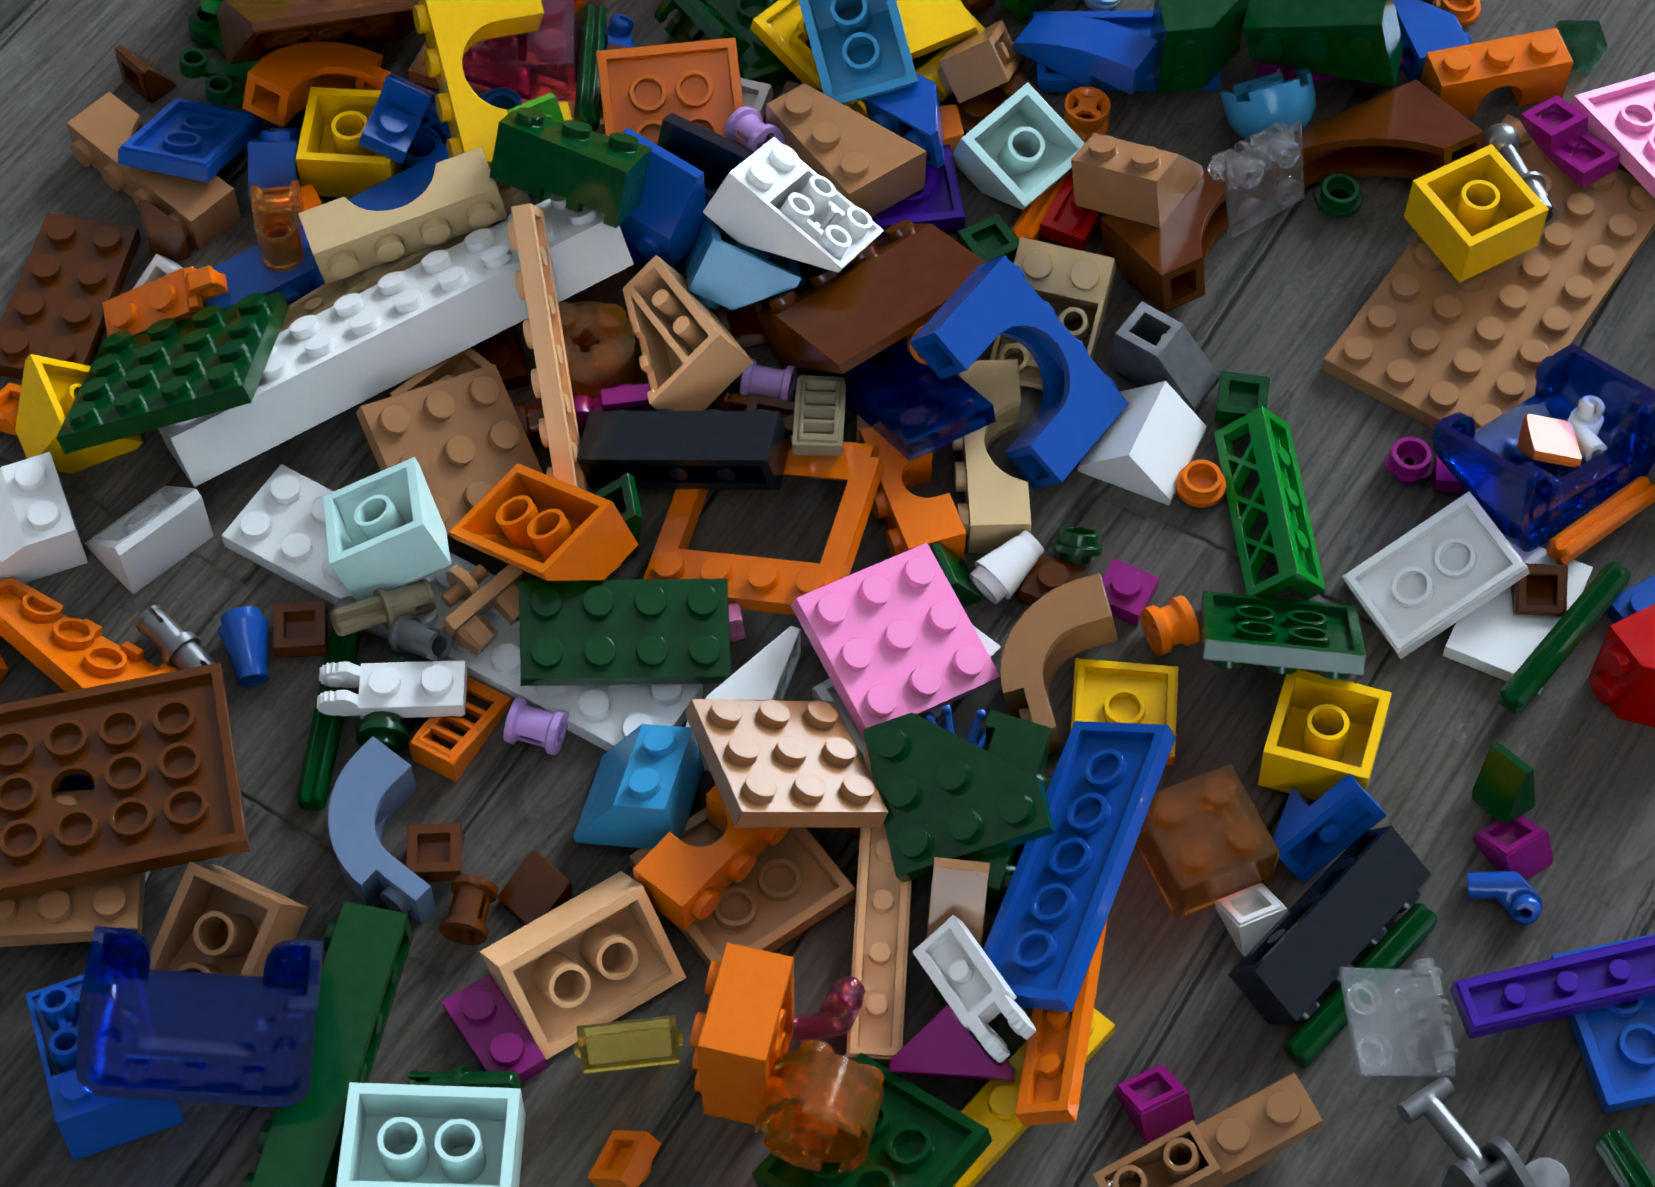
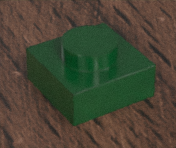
M999 214L966 227L957 233V242L985 262L1006 255L1011 262L1015 261L1019 240Z
M1221 371L1215 422L1230 424L1261 406L1267 409L1270 377Z

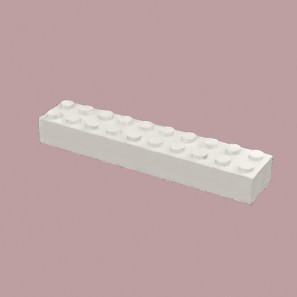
M551 194L549 199L535 206L544 211L559 303L634 265L620 226L614 228L604 224V213L584 205L582 212L577 213L565 208L567 198ZM512 213L507 217V220L489 229L482 228L469 233L463 242L447 250H436L427 254L420 263L404 271L386 274L376 285L360 293H350L342 296L334 303V306L316 315H306L296 319L288 329L278 334L251 403L158 428L168 450L193 486L196 487L413 377L417 373L423 372L527 319L526 300L520 299L515 283V273L521 270L518 251H513L507 232L508 222L513 221Z

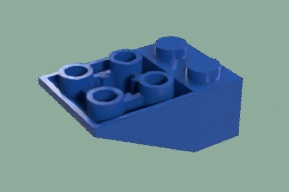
M134 958L26 993L56 1123L73 1161L184 1123L170 1071Z

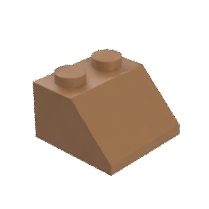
M1093 133L1071 159L1075 206L1158 228L1162 226L1204 174L1202 165L1179 154Z

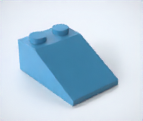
M799 0L825 95L843 105H847L919 84L897 0Z

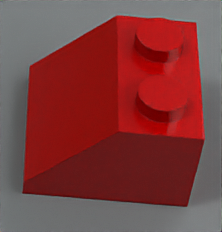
M1655 604L1610 625L1588 677L1592 691L1597 699L1603 704H1607L1618 719L1654 728Z

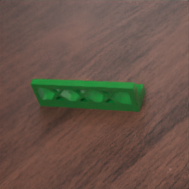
M1261 406L1214 432L1221 471L1226 480L1225 490L1246 594L1270 597L1290 587L1310 599L1325 592L1326 589L1291 428L1288 423ZM1250 432L1251 442L1242 459L1236 457L1232 441ZM1254 471L1259 474L1260 482L1249 500L1243 497L1242 488L1250 472ZM1262 512L1267 515L1269 523L1258 542L1252 539L1250 530L1258 514ZM1268 554L1276 557L1279 573L1261 582L1259 571Z

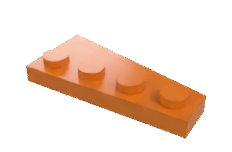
M14 577L0 580V636L65 692L179 670L172 665L168 666L165 662L157 667L144 660L145 650L129 641L119 646L101 636L103 627L87 618L82 620L67 617L62 614L64 605Z

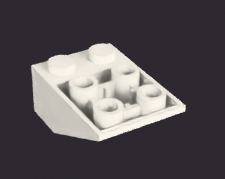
M775 137L729 172L703 211L707 217L739 244L837 273L846 267L884 231L872 221V218L865 210L852 204L835 189L834 185L827 178L818 175L798 158V155L792 148L782 144Z

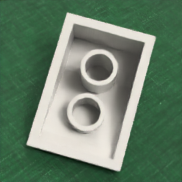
M43 453L0 467V580L14 577L23 583H28L88 563L51 453Z

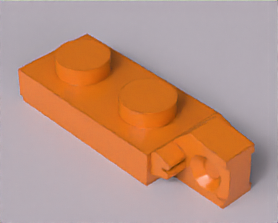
M209 265L199 269L194 267L181 268L102 302L107 337L119 331H129L131 336L147 331L153 323L165 318H173L177 322L192 317L193 314L204 308L203 302L228 292L226 275L212 269V266Z

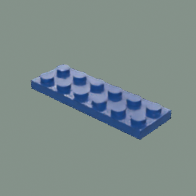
M1074 722L1046 791L1055 833L1026 842L983 948V951L1017 997L1014 1001L1020 1007L1072 1012L1176 737L1168 725Z

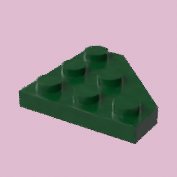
M913 712L863 729L875 785L888 810L884 825L895 874L902 882L932 874L934 857L971 861L1055 833L1043 782L1035 775Z

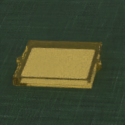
M676 1015L576 1026L578 1043L574 1044L575 1057L581 1058L583 1074L680 1063L679 1047L684 1045L683 1033L677 1032Z

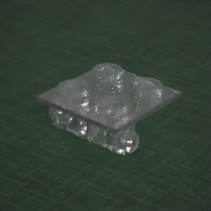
M1300 121L1290 126L1286 123L1281 125L1273 123L1264 131L1248 136L1245 141L1237 142L1234 145V150L1230 148L1212 156V162L1208 163L1207 170L1214 180L1221 178L1225 181L1228 237L1231 239L1305 199L1302 123Z
M1424 958L1414 961L1412 963L1413 970L1340 967L1338 969L1358 1076H1445L1446 1078L1456 1076L1455 1059L1459 1056L1458 1048L1454 1047L1450 1028L1453 1024L1452 1017L1443 1014L1444 1011L1449 1009V1002L1446 999H1440V996L1443 995L1440 979L1443 973L1441 968L1435 967L1434 959Z

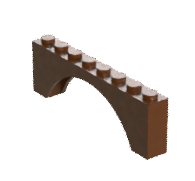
M1415 79L1204 172L1160 228L1109 214L1100 218L1103 255L1115 258L1116 268L1163 313H1166L1205 295L1204 269L1213 246L1232 223L1257 205L1290 190L1322 182L1326 177L1336 173L1347 174L1351 177L1380 176L1415 180L1482 149L1484 131Z

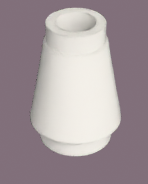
M1023 530L1018 536L1013 537L974 563L976 569L969 574V578L989 601L998 604L1003 598L1010 599L1036 564L1038 558L1045 552L1044 548L1032 534Z

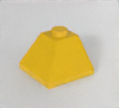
M30 354L27 357L24 365L15 426L16 434L27 459L50 452L58 472L73 474L136 450L141 446L143 440L140 434L65 454L56 437L91 366Z

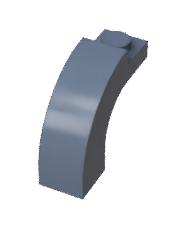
M372 736L347 762L335 782L328 807V828L331 843L343 880L362 905L371 906L380 897L390 910L407 913L422 925L436 911L431 886L394 858L381 844L382 834L390 818L417 792L412 766Z

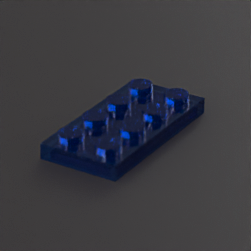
M907 336L844 374L813 370L815 376L844 377L846 379V404L909 461L996 422L993 404L961 377L955 374L940 379L929 365L917 362L907 349Z

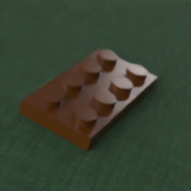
M47 213L0 325V376L22 379L25 360L30 354L87 366L92 365L106 330L102 302L118 296L121 292L141 241L138 227Z

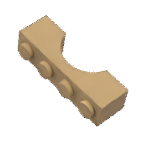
M479 147L436 163L432 181L427 189L418 198L402 207L386 211H372L360 208L345 197H341L298 213L325 285L507 219L495 179L490 178L491 169L482 148Z
M1018 359L976 360L967 371L958 373V381H949V409L958 410L959 421H952L951 441L952 451H961L962 462H954L955 492H964L965 503L957 504V512L967 533L968 553H989L1013 537L1018 536L1023 530L1031 533L1028 482L1003 472L993 463L987 453L988 447L994 440L1019 427L1021 392Z

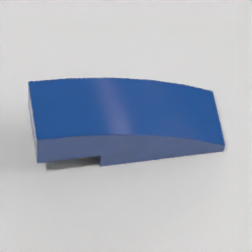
M1045 14L1036 15L1013 42L1012 50L1087 87H1092L1097 79L1133 95L1155 67L1159 41L1132 29L1107 21L1083 16Z

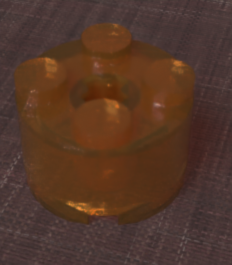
M596 301L558 303L573 396L584 395L591 398H601L600 389L614 388L621 384L636 385L638 368L635 334L630 321L626 317L625 310L617 304H605Z
M805 1040L801 1043L799 1050L787 1052L778 1057L774 1062L755 1122L756 1133L762 1129L766 1135L763 1145L771 1153L793 1165L809 1170L821 1171L823 1162L840 1163L838 1172L854 1170L865 1162L884 1097L882 1087L884 1074L872 1065L859 1064L849 1058L835 1054L832 1047L822 1041Z

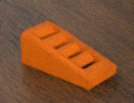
M467 677L465 712L479 718L478 721L473 723L461 716L430 717L409 743L412 761L457 783L512 705V698ZM473 695L491 704V706L485 710L468 700ZM452 724L467 733L461 736L448 728ZM442 738L455 746L450 750L438 744V742Z

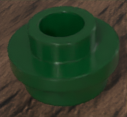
M1336 173L1326 177L1318 185L1315 193V203L1319 210L1334 218H1346L1354 215L1360 209L1363 199L1358 182L1353 177L1343 173Z
M1076 526L1060 527L1058 538L1052 541V549L1061 553V560L1076 564L1091 563L1092 556L1102 555L1103 545L1098 543L1100 534L1098 531Z
M386 711L372 712L363 717L362 724L357 728L356 742L362 747L374 736L394 753H397V751L404 749L408 745L409 731L404 727L405 722L401 716Z

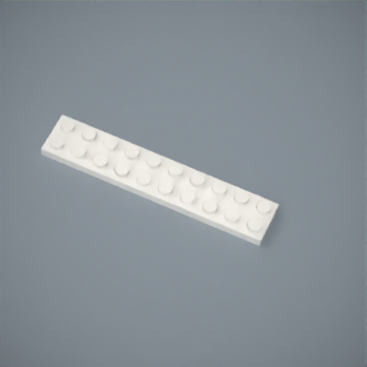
M280 464L221 535L224 546L333 605L344 597L352 596L329 565L322 496L334 491ZM450 553L451 565L439 569L431 575L423 576L407 583L410 584L421 579L429 581L435 595L436 602L434 604L436 608L434 611L415 616L420 619L421 623L439 629L445 626L443 623L444 618L464 602L460 599L449 608L441 600L440 596L451 588L446 579V572L454 565L462 567L468 573L476 567ZM488 572L489 576L478 584L480 588L490 581L494 575ZM494 606L483 617L499 634L487 648L475 656L454 639L449 654L443 659L438 658V661L465 660L468 677L511 697L512 701L519 697L527 700L528 706L554 713L560 709L568 711L567 730L606 751L610 750L641 724L681 727L686 720L685 713L691 699H701L703 696L702 684L520 686L519 620L515 624L510 625Z

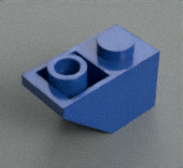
M916 73L919 84L864 100L868 119L926 150V163L937 169L945 164L942 113L934 82Z
M273 126L271 130H262L261 137L248 141L249 199H269L271 196L302 187L295 159L300 139L299 127L285 126L282 128L280 126Z

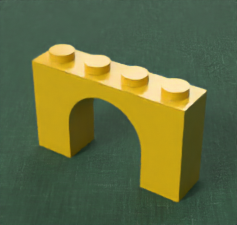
M419 0L418 5L413 6V18L417 33H425L429 48L424 50L426 71L429 78L436 77L440 91L439 94L435 95L437 114L441 123H448L451 138H448L446 141L449 158L481 147L491 169L499 121L507 116L508 112L507 109H501L488 104L475 94L465 78L462 59L472 47L482 41L538 31L544 16L541 0ZM568 101L558 103L564 121L572 120Z

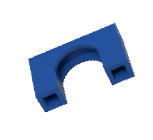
M1006 255L979 265L909 343L940 379L967 371L998 335L1016 340L1030 352L1039 367L1042 377V402L1034 419L1004 454L1036 490L1063 482L1129 403L1118 391L1114 380L1103 373L1087 354L1084 344L1079 339L1073 337L1056 317L1054 308L1048 302L1041 299L1026 281L1023 271L1016 264L1012 263Z

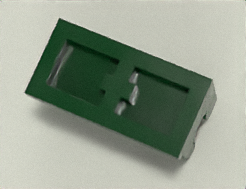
M663 0L655 12V19L662 23L667 19L671 11L678 9L677 14L670 19L665 28V31L678 43L735 37L738 60L750 47V44L708 0Z

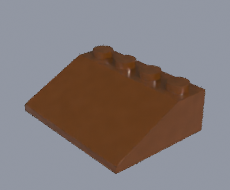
M223 0L216 10L227 64L232 65L259 61L277 49L304 42L325 41L361 46L405 39L415 28L413 6L418 5L419 0Z
M907 219L888 227L885 230V238L875 244L872 242L839 273L819 268L807 276L809 280L807 284L796 290L793 288L771 296L768 299L770 305L757 312L756 316L779 365H790L798 368L844 374L925 325L979 265L986 262L933 224L912 223L911 219Z

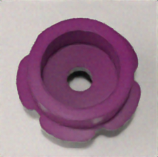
M1403 437L1397 440L1390 447V454H1387L1384 459V465L1388 473L1394 474L1398 481L1408 484L1416 483L1419 478H1428L1434 468V464L1431 461L1432 452L1426 442L1416 437ZM1405 462H1411L1413 465L1405 464Z

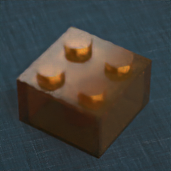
M1231 764L1155 792L1136 841V845L1175 919L1215 904L1214 902L1218 899L1255 884L1271 882L1280 853Z

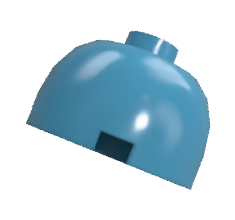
M1310 69L1295 70L1297 79L1284 81L1283 73L1278 72L1233 85L1234 94L1225 90L1220 92L1224 111L1231 128L1239 137L1249 142H1265V145L1304 129L1313 118L1316 107L1315 88Z

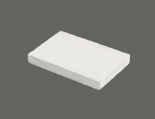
M1468 491L1342 576V579L1401 660L1530 574L1528 566L1475 497Z
M1501 532L1524 563L1558 565L1554 558H1550L1547 555L1545 548ZM1576 560L1567 564L1566 611L1584 591L1593 567ZM1510 586L1456 622L1442 656L1508 682L1562 616L1513 614Z

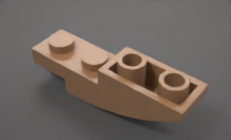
M1294 1072L1198 1125L1193 1120L1093 1173V1176L1099 1187H1223L1276 1160L1275 1153L1324 1127V1122Z

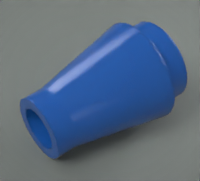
M253 606L237 607L226 611L220 617L221 625L217 629V633L237 674L238 684L243 687H253L269 680V621L262 617L259 608Z

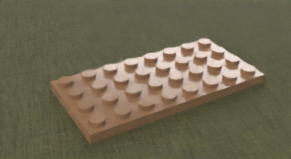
M1509 114L1504 117L1501 123L1511 125L1518 132L1520 145L1517 151L1529 172L1534 171L1543 175L1546 180L1545 190L1559 212L1557 219L1548 227L1543 228L1538 246L1459 283L1417 234L1325 356L1321 369L1454 441L1487 444V458L1492 461L1655 229V197L1631 174L1618 168L1582 188L1565 175L1543 153L1528 134L1520 119Z

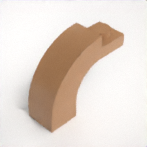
M1100 573L1070 581L1043 595L1016 622L1004 647L1000 673L1002 691L1009 714L1011 716L1020 715L1021 719L1052 728L1048 755L1063 751L1049 698L1051 683L1056 672L1074 655L1091 648L1118 641L1113 616Z

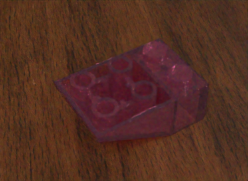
M541 0L544 16L538 31L488 39L472 47L462 59L466 80L491 89L507 87L515 90L521 98L529 101L548 93L554 94L557 101L575 100L577 84V20L575 0Z

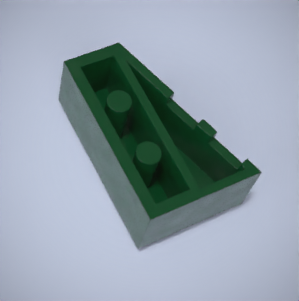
M1394 0L1248 1L1243 32L1251 60L1295 69H1310L1311 72L1396 88L1403 42Z
M518 108L499 121L490 178L537 197H543L544 193L548 192L567 198L565 208L579 213L582 212L584 205L604 213L603 223L617 228L641 203L652 147L638 144V138L625 133H611L608 136L593 132L592 126L581 121L566 120L563 123L545 119L546 115L542 111L532 108Z

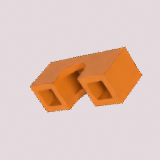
M1553 28L1426 52L1419 82L1463 116L1468 117L1476 115L1479 103L1488 93L1504 86H1510L1519 107L1541 103L1555 95L1562 98L1573 60L1558 29Z
M917 414L860 429L859 443L876 444L879 449L878 457H880L884 467L872 510L876 519L884 518L888 530L885 531V537L891 557L925 543H928L931 548L932 544L939 542L964 560L966 531L950 493L924 498L908 491L913 486L930 482L932 475L933 452Z
M716 785L706 794L707 820L724 833L723 836L711 845L697 847L684 843L669 831L633 868L634 880L643 885L653 908L683 931L697 918L700 921L706 919L718 905L721 898L720 894L732 881L739 883L745 879L756 863V856L768 844L772 846L778 844L790 829L735 828Z

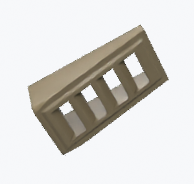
M801 375L797 378L792 454L838 457L843 455L846 412V379L844 377Z

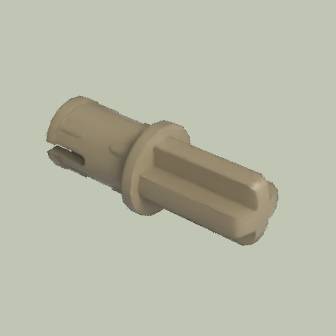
M421 579L384 591L382 588L375 589L373 597L338 607L330 613V618L334 631L338 636L349 635L381 624L385 629H389L395 619L401 615H419L434 611L436 608L434 602L436 600L429 581Z

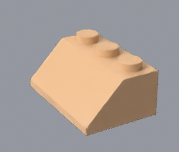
M622 871L479 951L494 982L546 1060L585 1038V1029L604 1027L686 979L685 973L643 885Z

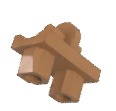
M478 564L469 573L462 567L454 565L446 572V579L451 588L440 597L449 608L460 599L464 602L444 618L443 623L445 626L441 629L448 631L452 641L456 639L475 656L480 654L499 634L483 617L487 611L494 606L510 625L515 624L519 620V580L523 571L509 564L480 588L478 584L489 576L487 570L481 564Z

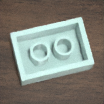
M349 1082L336 1187H519L526 1118L521 1089Z

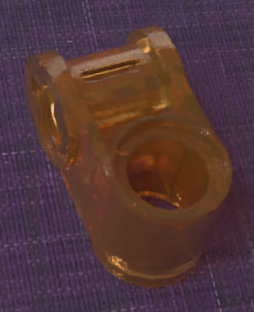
M292 180L290 186L262 189L258 184L250 185L254 230L263 265L274 272H287L295 269L301 264L305 254L303 226L298 214L304 211L300 181Z

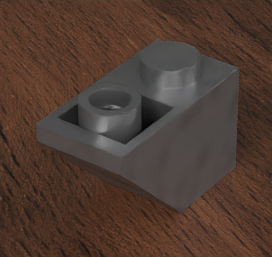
M1142 301L1115 333L1111 369L1142 386L1166 381L1194 413L1219 382V374L1184 324Z

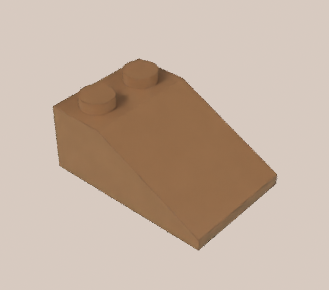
M189 861L140 975L156 1029L209 1056L221 1058L287 959L309 907L219 865Z

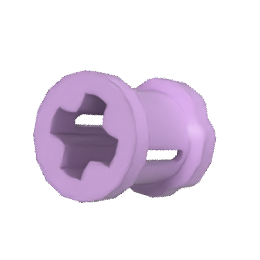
M744 106L737 109L730 115L725 124L724 135L727 139L755 152L770 140L767 138V135L771 139L775 137L785 145V135L782 134L781 129L776 125L764 123L761 114L753 107Z
M751 359L753 363L742 372L740 394L746 396L756 394L793 402L797 381V367L790 365L786 369L757 365L756 360Z
M517 697L513 701L505 721L504 742L513 745L517 741L545 748L547 754L555 756L560 752L566 737L569 712L560 709L554 713L528 706L527 700Z

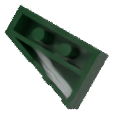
M990 709L985 723L986 738L983 749L1035 775L1043 782L1046 793L1052 776L1046 775L1052 728ZM1026 843L971 860L990 863L986 911L997 914L1002 897L1007 891L1017 866L1015 861L1019 850H1023Z

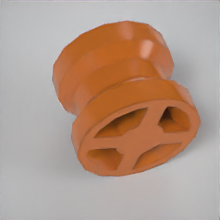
M1091 86L1073 89L1067 94L1064 102L1065 115L1063 120L1084 143L1093 133L1106 135L1111 108L1110 99L1106 93Z
M1184 596L1173 597L1166 606L1160 608L1150 605L1141 609L1140 617L1143 632L1155 655L1160 657L1172 651L1173 646L1179 644L1188 647L1199 642L1200 630L1193 608Z

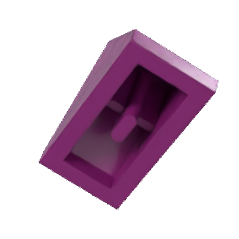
M946 1006L890 1060V1071L907 1075L1015 1081L1016 1070L1007 1059L1001 1063L994 1060L981 1045L980 1041H978L974 1033L964 1028L950 1006Z

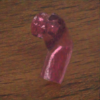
M852 976L842 977L829 990L820 1011L797 1015L794 1020V1032L798 1040L804 1042L844 1035L850 1031L863 1006V997L865 995L863 983Z

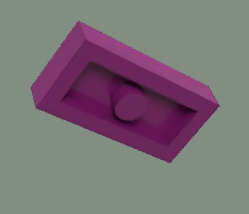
M490 974L442 1001L445 1014L483 1071H515L520 1077L521 1084L547 1068L545 1056Z

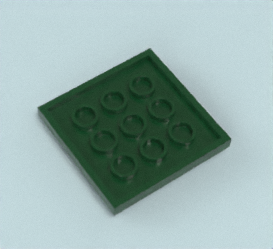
M282 291L266 296L263 293H253L231 306L219 308L217 305L207 306L197 311L192 317L175 322L173 318L159 320L153 323L147 331L131 336L129 331H119L107 337L103 341L56 438L63 452L68 454L251 403L289 309Z

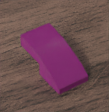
M1558 95L1521 114L1520 122L1537 146L1565 175L1580 187L1584 188L1619 168L1620 154L1587 131L1588 116Z

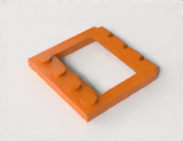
M843 442V455L840 457L792 454V446L791 449L789 448L783 475L847 481L820 563L688 549L709 489H676L643 579H727L728 604L739 603L741 610L796 616L791 604L797 597L850 575L884 472L881 459L878 457V446L876 444Z

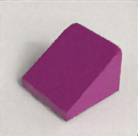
M1523 816L1518 817L1509 824H1503L1497 820L1472 836L1473 842L1497 871H1514L1527 880L1553 863L1548 832Z
M1163 1064L1114 1086L1115 1094L1141 1138L1147 1144L1191 1120L1195 1122L1189 1092Z

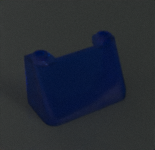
M1570 344L1553 356L1546 357L1539 364L1535 374L1537 382L1534 396L1476 431L1475 421L1472 417L1462 412L1447 416L1434 426L1432 436L1434 453L1466 492H1471L1508 542L1524 552L1533 551L1548 542L1555 535L1637 477L1647 476L1655 461V390L1574 344ZM1584 396H1596L1605 404V411L1602 414L1604 422L1598 437L1608 449L1587 462L1582 458L1580 466L1574 468L1536 461L1516 449L1523 418L1526 414L1567 421L1573 409L1578 407V401Z
M95 926L80 992L76 1058L78 1081L85 1090L103 1097L287 1107L302 1101L309 1092L312 1079L323 941L286 940L274 945L267 953L263 977L150 969V945L144 936L138 932L126 928Z

